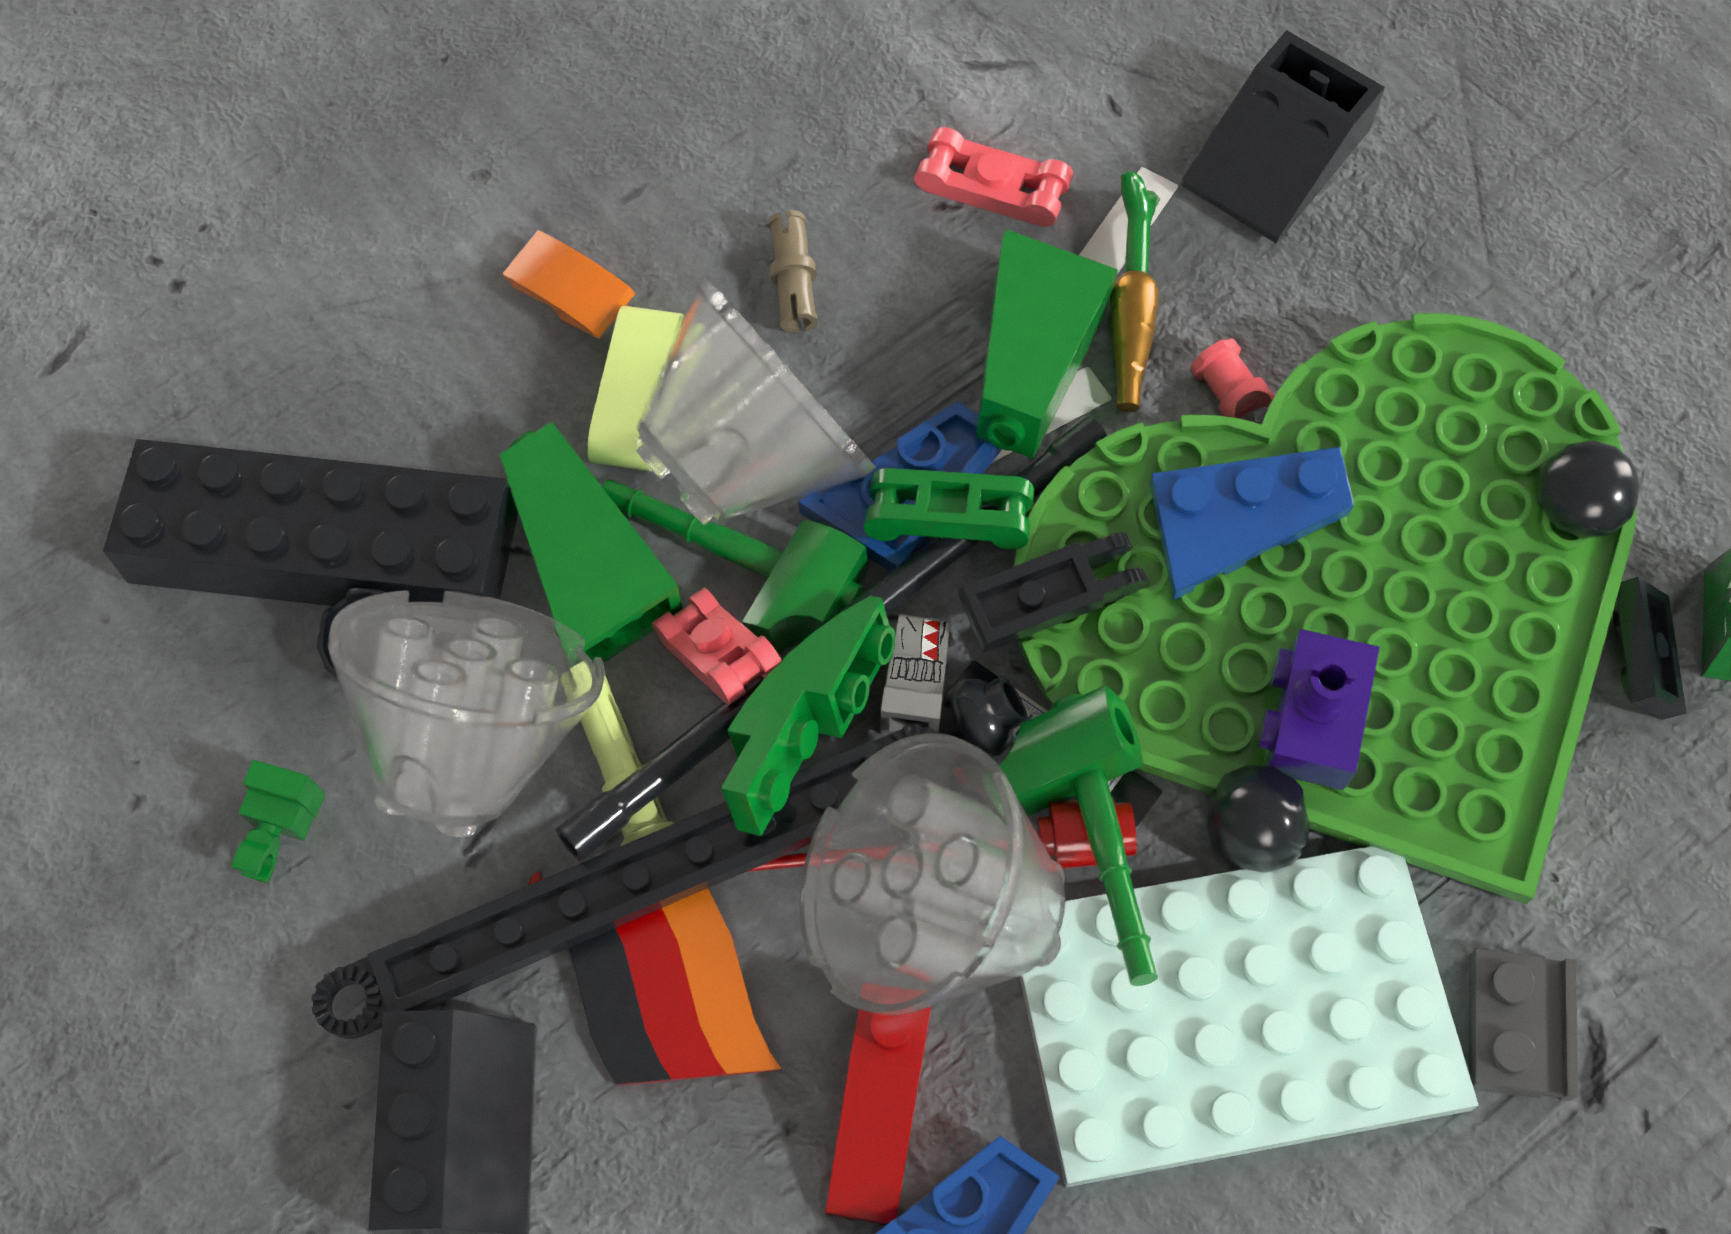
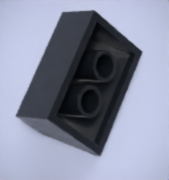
M459 1010L383 1011L368 1228L370 1232L374 1234H529L537 1026L534 1023Z

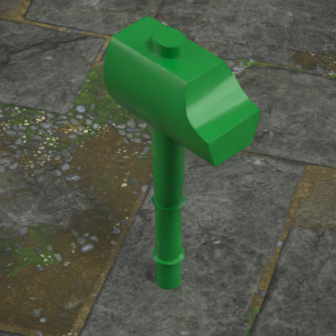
M612 479L606 480L602 485L621 511L626 512L629 518L635 516L685 538L687 543L693 542L723 559L767 577L768 579L744 617L742 624L757 637L764 636L774 647L778 655L785 649L800 643L859 597L864 591V586L859 583L869 567L866 546L830 526L802 520L787 547L782 551L732 528L702 519L701 515L694 516L644 494L642 489L635 490Z
M1104 685L1084 695L1070 694L1060 698L1053 704L1052 710L1021 723L1016 741L1010 753L1003 762L994 768V773L1005 802L1025 817L1049 808V803L1062 802L1077 796L1090 848L1100 871L1098 878L1104 884L1118 936L1117 948L1122 951L1130 984L1133 986H1143L1154 982L1158 975L1149 946L1151 938L1145 932L1130 877L1132 869L1127 865L1123 836L1108 786V781L1142 767L1143 757L1137 731L1125 702Z

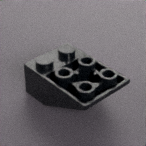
M1286 30L1254 67L1181 179L1180 185L1277 244L1370 131L1385 87Z

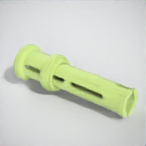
M589 664L573 670L578 681H576L574 675L568 674L564 679V684L575 704L580 721L605 781L602 792L612 790L640 768L642 764L639 761L631 737L610 690L603 666L600 664ZM658 796L634 814L629 823L621 829L625 838L621 846L674 824V822L667 821Z

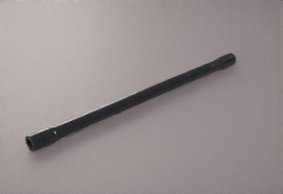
M1084 416L1048 444L1042 454L1014 476L1027 479L1033 484L1034 499L1044 491L1062 468L1071 466L1077 459L1095 448L1097 441L1107 437L1106 432L1095 419ZM982 505L984 510H999L996 506ZM934 537L832 618L869 596L882 598L886 614H889L981 540ZM793 647L790 651L784 654L781 657V660H783L789 654V652H791L795 647ZM759 676L744 687L745 695L730 705H727L725 702L720 704L612 790L598 795L557 827L556 833L568 851L576 859L582 861L625 827L634 814L730 739L727 731L745 702L765 678Z

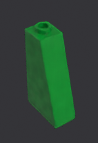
M1006 230L1002 237L995 276L976 438L992 443L1002 450L1013 451L1028 458H1034L1108 311L1118 272L1117 269L1014 231Z
M553 422L537 431H529L520 435L511 443L507 450L499 454L567 660L574 675L573 670L584 665L604 664L654 631L651 624L653 621L667 612L673 616L683 609L677 583Z

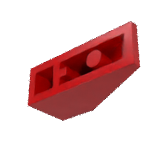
M862 989L825 1211L826 1215L887 1225L892 1220L897 1219L930 1023L932 1000Z

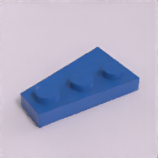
M957 401L898 438L897 446L868 464L863 460L844 472L845 478L821 494L816 490L798 501L799 513L813 522L830 526L854 538L866 546L869 559L891 572L928 543L932 537L900 535L891 541H880L869 537L865 533L863 526L866 510L870 505L874 504V500L869 494L873 473L882 468L983 474L1002 449L994 446L992 443L976 438L978 414ZM905 500L902 504L915 505L916 500Z
M1340 447L1152 473L1150 488L1173 600L1192 592L1196 585L1221 573L1226 575L1245 566L1248 560L1278 545L1284 547L1349 515L1354 506Z
M999 1136L935 1186L924 1198L896 1220H892L876 1234H1024L1060 1176L1002 1136Z

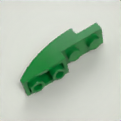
M869 596L842 611L815 630L789 652L765 677L733 720L727 731L738 759L722 785L721 790L737 830L762 836L774 812H778L784 807L789 795L790 783L802 761L810 758L818 741V733L842 738L853 716L861 713L869 696V687L880 666L886 665L890 661L895 647V631L889 625L882 598Z

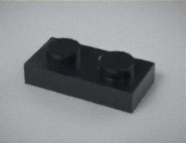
M1640 577L1623 581L1620 584L1617 595L1618 608H1615L1613 611L1614 627L1617 635L1623 642L1626 666L1621 670L1623 689L1631 703L1661 720L1687 714L1669 596Z

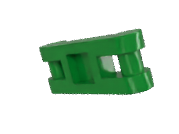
M882 468L875 471L872 475L869 494L874 500V504L870 505L866 510L863 529L869 537L875 540L891 541L900 535L992 541L996 546L1007 550H1017L1023 548L1028 543L1030 522L1025 517V513L1032 508L1034 487L1027 479L1017 476ZM905 500H916L915 505L902 504ZM982 505L996 506L999 510H984Z

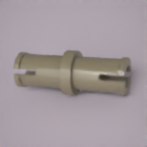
M786 210L788 227L783 226L781 212L775 213L769 219L774 261L769 266L770 279L778 289L780 327L787 332L799 333L798 316L803 318L805 331L813 329L818 324L812 282L817 277L816 263L809 257L806 216L799 211Z

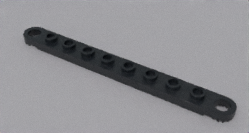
M919 724L910 727L909 725L903 726L901 730H896L894 733L875 741H867L797 771L790 783V791L784 807L780 811L774 812L762 836L737 830L727 802H724L373 951L367 954V957L346 966L337 967L331 973H326L323 975L324 979L315 986L317 989L311 998V1001H313L312 1013L315 1015L319 1025L339 1038L356 1039L382 1028L383 1011L426 1010L936 790L944 782L949 771L947 743H945L940 733L937 734L929 726L927 728ZM911 745H922L934 754L935 763L933 768L927 771V774H920L919 777L913 774L909 776L908 773H903L902 769L897 765V758L900 752ZM352 984L361 985L366 990L365 995L367 996L365 1000L367 1005L366 1008L363 1007L362 1014L356 1015L354 1020H337L332 1010L336 994L345 986Z

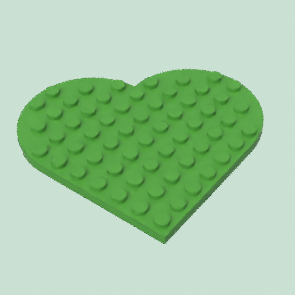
M1446 313L1413 314L1411 320L1394 321L1377 325L1376 321H1372L1353 328L1331 339L1326 348L1311 357L1305 364L1301 363L1295 368L1272 400L1262 424L1233 417L1192 414L1181 415L1179 421L1162 422L1149 426H1144L1143 422L1116 431L1097 441L1095 448L1077 459L1071 466L1062 468L1044 489L1028 517L1030 522L1029 540L1027 545L1017 549L1014 566L1077 542L1082 546L1097 539L1108 537L1110 534L1123 532L1127 534L1132 544L1131 551H1128L1126 555L1115 561L1091 568L1096 580H1101L1133 567L1143 568L1149 583L1143 589L1130 596H1125L1114 602L1104 603L1103 607L1018 639L1022 656L1033 680L1052 708L1057 700L1067 695H1084L1106 685L1125 702L1135 725L1143 757V766L1137 769L1211 794L1224 774L1246 765L1266 766L1269 750L1258 748L1260 731L1266 710L1277 711L1281 688L1271 686L1273 667L1279 648L1290 650L1299 629L1378 646L1380 648L1356 774L1344 790L1295 779L1303 789L1309 828L1363 848L1373 846L1404 857L1406 863L1528 904L1534 899L1631 548L1637 516L1636 506L1632 518L1621 528L1607 536L1582 539L1556 528L1543 509L1537 504L1538 470L1546 460L1565 445L1594 440L1615 446L1624 453L1618 438L1621 429L1609 407L1595 388L1588 391L1576 377L1563 367L1566 361L1561 356L1540 342L1516 330L1474 317ZM1328 448H1341L1354 503L1349 515L1284 547L1278 545L1248 560L1245 566L1226 575L1221 573L1196 585L1192 592L1173 600L1150 488L1152 473Z

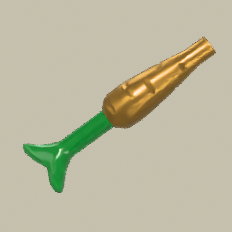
M1127 171L1120 176L1121 193L1128 218L1124 274L1116 279L1110 302V318L1117 377L1116 407L1120 411L1134 412L1140 409L1141 385L1153 341L1157 318L1156 313L1158 311L1159 289L1156 286V281L1148 274L1151 221L1160 198L1154 191L1146 190L1141 176L1136 172Z

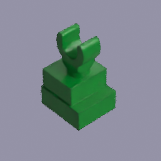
M253 759L243 781V785L248 791L238 814L254 826V829L248 832L246 838L239 845L231 867L242 871V876L268 883L276 866L280 848V835L305 841L314 817H317L326 793L308 775Z

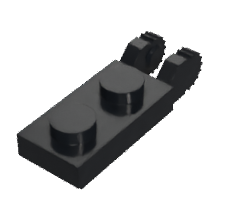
M1117 532L1082 546L1077 542L959 588L960 601L983 653L1103 607L1104 603L1114 602L1125 596H1130L1143 589L1144 586H1147V583H1149L1143 568L1133 567L1098 581L1091 569L1115 561L1126 555L1128 551H1131L1132 544L1127 534Z

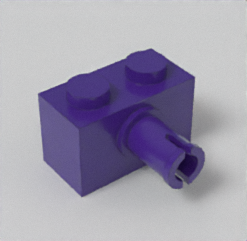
M1299 629L1290 650L1279 648L1271 677V686L1281 688L1277 711L1266 710L1258 742V748L1269 750L1266 766L1274 767L1294 779L1340 790L1346 788L1357 771L1380 647Z

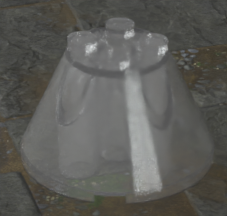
M707 276L698 283L636 426L640 434L635 440L639 447L636 451L644 462L661 479L669 472L674 475L680 482L677 485V488L682 493L680 499L704 525L714 517L719 521H724L870 474L876 466L738 310L731 306L720 290Z
M406 590L382 593L358 600L346 606L333 619L330 627L328 649L377 790L376 806L388 814L407 815L414 819L434 823L441 833L448 836H471L476 833L477 824L491 821L505 812L596 702L604 682L605 669L601 657H595L593 662L583 651L586 639L568 626L532 609L491 597L445 591L443 602H408L409 592Z
M934 733L913 735L884 747L868 758L852 773V776L859 781L850 790L837 810L828 806L820 819L807 853L800 887V924L806 953L811 965L822 969L833 987L830 992L849 1006L872 1014L885 1016L903 1015L1019 978L1033 970L1036 966L1045 967L1055 960L1060 951L1061 939L1059 932L1065 912L1064 870L1059 863L1052 860L1005 773L986 752L971 743L950 735Z

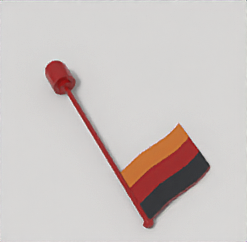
M1112 797L1123 836L1126 856H1134L1137 853V839L1132 805L1130 802L1115 803ZM1078 800L1049 803V816L1037 817L1038 831L788 854L747 872L1039 844L1041 857L1053 856L1056 870L1097 866V863L1090 848ZM541 871L531 876L528 886L545 879ZM708 888L569 948L590 1035L605 1068L618 1086L782 1071V1068L770 1053L755 1022L733 938Z

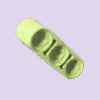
M621 306L619 309L589 429L588 460L590 463L649 472L653 470L683 345L684 317L682 313L631 306Z

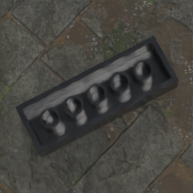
M136 439L103 552L128 584L333 606L347 594L348 589L356 587L378 589L391 595L408 610L410 615L495 624L518 511L508 481L505 478Z

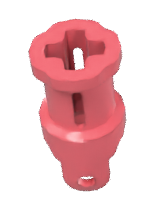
M1231 338L1220 340L1201 352L1191 364L1190 372L1197 380H1204L1220 402L1218 411L1222 416L1240 419L1250 411L1263 407L1269 408L1275 395L1262 377L1254 378L1239 357L1240 346Z

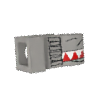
M899 615L893 658L889 661L886 687H884L880 734L889 735L896 730H901L903 726L909 725L910 727L915 726V724L926 728L929 726L937 734L939 733L950 621ZM904 719L915 720V721H917V722H910V721H906V720H904Z

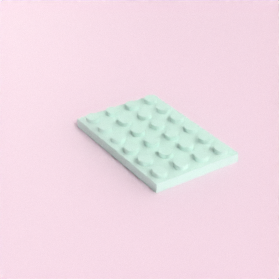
M1370 846L1298 859L1292 865L1272 872L1262 873L1242 869L1136 888L1134 892L1146 935L1151 938L1149 946L1158 975L1154 982L1143 986H1133L1130 984L1122 951L1117 948L1119 940L1106 894L1008 912L1009 931L1065 1188L1468 1112L1479 1106L1404 857Z

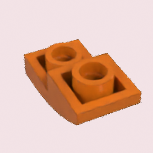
M540 230L534 234L502 273L515 289L550 306L561 320L598 339L611 323L616 320L621 306H626L635 295L631 287L580 252Z

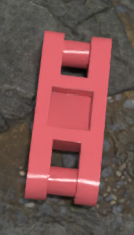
M939 127L933 131L927 146L930 155L920 162L914 176V181L919 188L928 193L1034 225L1047 227L1055 224L1061 209V202L1058 198L1068 191L1074 174L1071 167L1060 160L1048 159L1039 162L964 140L957 131L947 127ZM950 164L964 168V173L951 171L949 168ZM1023 186L1037 190L1030 194L1021 192Z
M704 587L688 598L690 605L673 616L667 612L651 624L666 649L722 701L730 705L746 694L744 689L746 685L759 676L765 678L782 660L764 636L757 637L721 607L714 596Z

